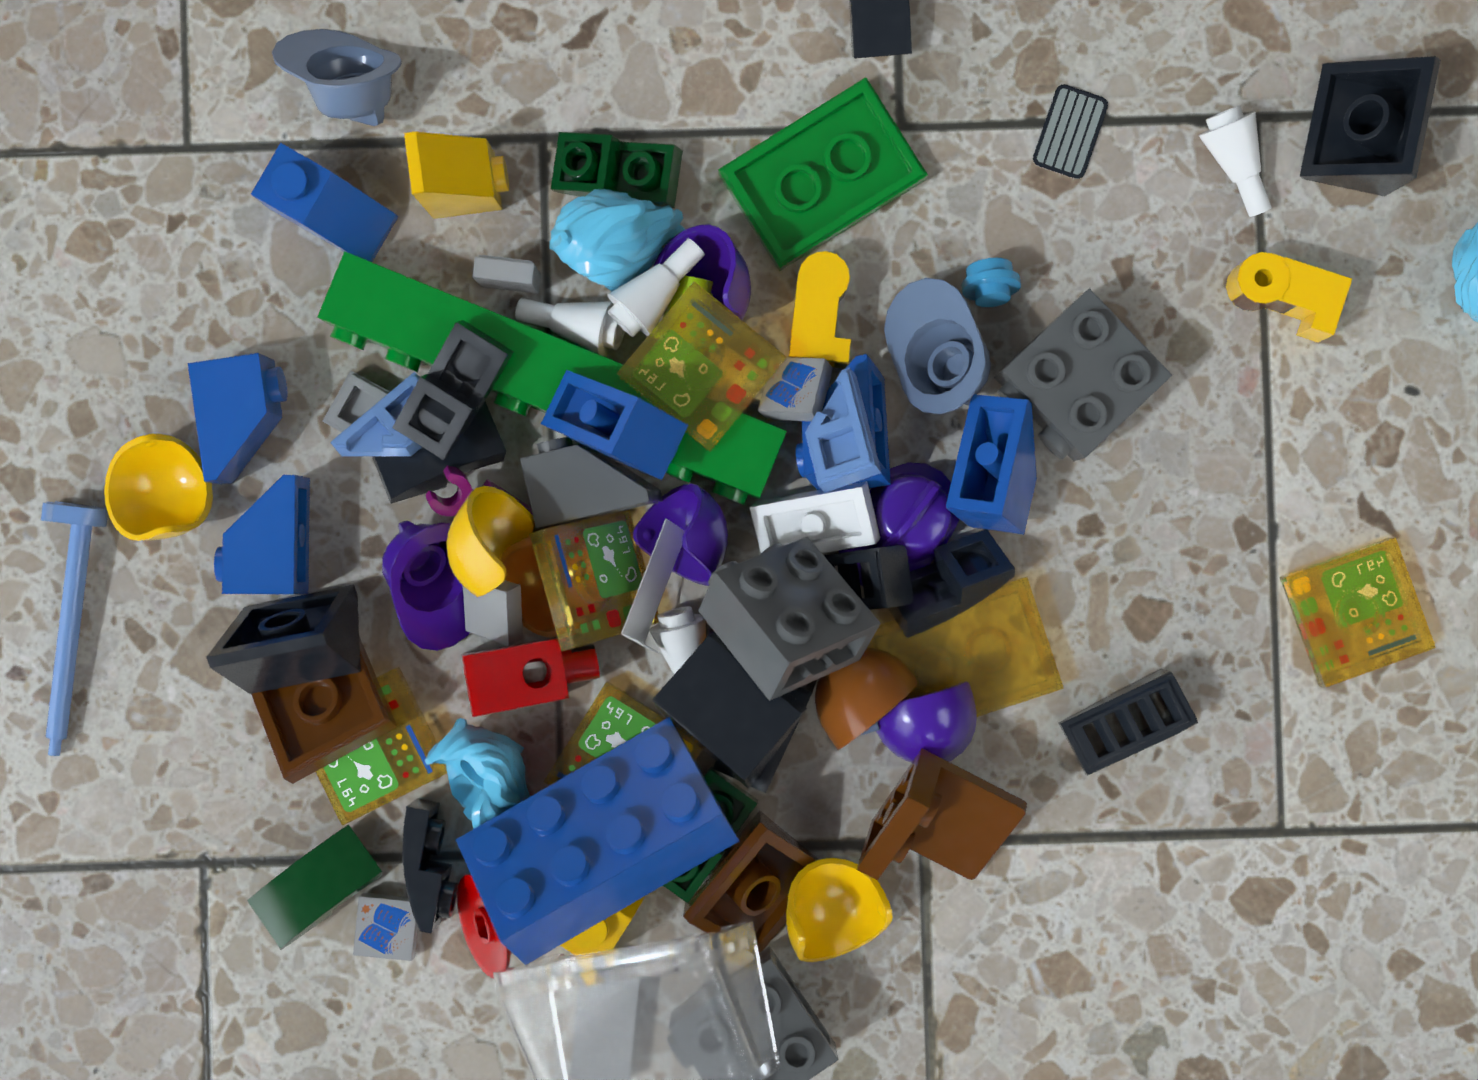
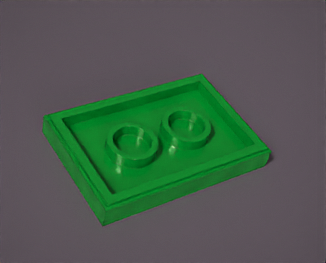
M867 77L718 169V175L779 271L919 185L928 177L927 172Z

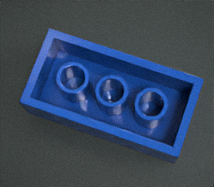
M670 717L457 838L456 842L500 942L527 965L739 842V839L689 748Z

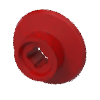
M464 875L458 885L457 906L466 943L481 970L490 978L499 979L509 967L511 951L500 942L472 876Z

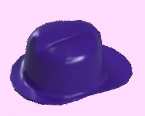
M907 462L890 468L891 485L871 488L869 490L880 539L876 544L839 550V553L904 545L907 549L909 570L913 571L930 565L934 560V548L946 544L951 538L959 522V518L946 508L951 481L942 471L928 464ZM857 563L860 585L863 586L860 563Z
M402 521L398 523L399 533L387 545L382 557V573L390 588L399 624L407 639L421 649L438 651L456 645L470 633L465 630L463 585L455 577L448 559L446 544L451 523L441 522L433 525H416L410 521Z

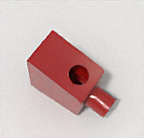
M549 638L461 654L473 717L569 698L567 684L600 678L594 643L561 649L559 638ZM543 661L547 668L545 679L543 681L526 683L523 678L525 665L527 663Z

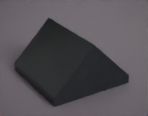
M1436 56L1323 63L1300 177L1304 180L1384 197L1416 179L1441 60Z
M354 584L244 607L206 656L210 668L249 694L361 672L358 595Z
M715 631L707 636L652 699L662 715L666 718L670 717L677 728L747 788L754 784L807 710L790 693L769 701Z

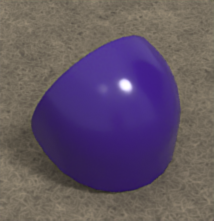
M697 225L677 234L665 245L658 255L654 266L657 264L662 265L688 238L701 248L705 256L685 276L713 281L711 291L713 294L712 316L723 325H738L742 323L751 297L750 274L744 258L728 234L719 227L712 225Z
M683 484L662 496L663 502L654 503L646 511L634 528L633 538L637 546L651 557L664 521L668 519L685 531L682 537V546L672 572L694 583L709 586V578L722 566L728 546L726 519L720 506L708 492L695 484Z
M961 682L935 693L901 701L877 721L879 730L876 733L892 753L912 763L921 748L948 762L952 761L967 748L976 729V706L969 682Z

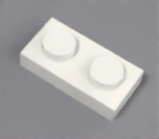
M867 481L849 484L826 493L821 489L756 501L749 507L761 553L774 544L781 543L784 546L808 537L821 553L873 545L880 539Z

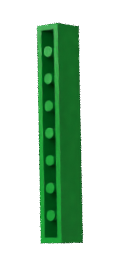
M345 251L317 318L334 327L330 337L363 351L367 341L387 348L386 360L417 373L421 363L432 367L455 323L464 320L514 351L491 391L497 393L494 404L525 417L530 407L546 413L566 370L636 396L688 425L677 452L665 474L690 483L693 474L715 482L712 493L741 505H745L748 496L760 499L787 432L734 409H731L732 413L725 422H719L711 414L717 402L704 398L688 418H682L633 377V372L635 371L633 368ZM706 419L717 427V432L709 440L704 439L697 433V427Z

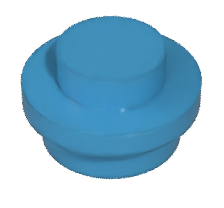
M1004 258L978 260L966 268V278L961 283L962 294L965 298L975 301L976 305L980 307L1000 306L1009 302L1010 296L1020 290V275L1013 271V264L1010 260Z

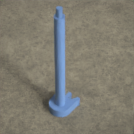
M46 501V503H43L41 521L71 524L45 736L50 739L48 755L60 756L62 740L67 739L92 527H106L108 517L107 508L61 501Z

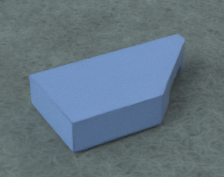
M851 368L840 372L836 379L838 386L822 413L817 411L805 431L817 484L824 493L881 473L857 377Z
M414 371L333 439L330 443L341 456H412L422 448V446L392 428L420 378L418 374Z

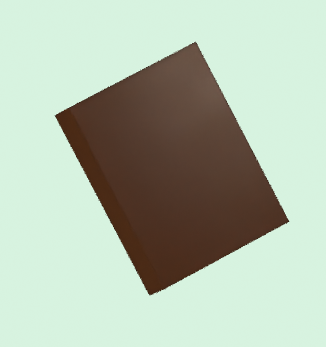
M760 810L738 836L739 842L726 850L688 904L685 902L683 917L689 924L751 958L763 951L786 923L788 894L791 883L798 872L808 864L819 860Z

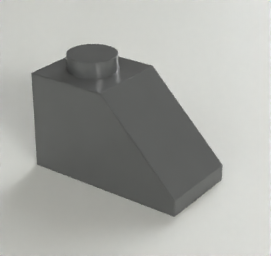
M569 437L538 443L539 454L520 458L536 528L557 527L663 502L660 489L607 455L585 445H573V441Z

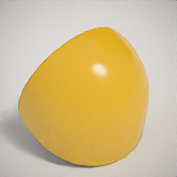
M147 434L130 440L115 453L105 478V505L109 518L120 534L130 540H160L183 535L200 526L207 518L212 507V483L204 482L201 458L185 442L173 436Z
M481 486L475 488L469 494L452 521L446 545L449 564L455 577L476 597L483 596L504 581L507 571L505 565L500 561L501 557L509 546L528 537L533 532L535 522L532 514L514 497L495 487Z
M839 858L819 859L805 866L798 872L791 883L786 909V924L791 945L799 960L818 962L849 953L872 941L891 924L893 919L892 909L878 880L856 870L857 863Z

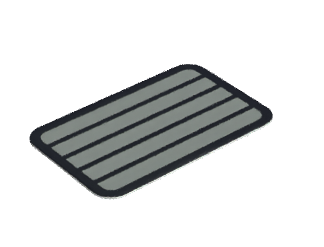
M1066 84L1058 86L1033 155L1035 165L1074 179L1082 178L1087 170L1108 108L1107 100L1101 96Z

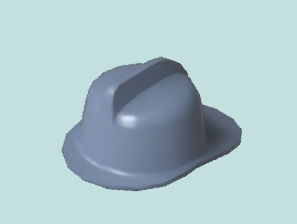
M327 29L304 30L287 35L278 41L272 50L276 65L306 83L318 110L323 115L330 118L349 119L371 126L383 123L384 107L389 103L392 95V74L398 71L402 64L398 54L381 49L354 35Z
M924 278L909 283L895 296L887 310L884 332L887 348L909 402L924 413L939 415L957 410L963 404L969 405L972 396L980 393L988 381L991 362L989 350L982 340L970 307L960 291L944 280Z

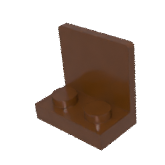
M921 748L872 819L856 870L878 880L892 860L900 864L905 859L909 850H912L969 880H973L1025 816L1027 802Z

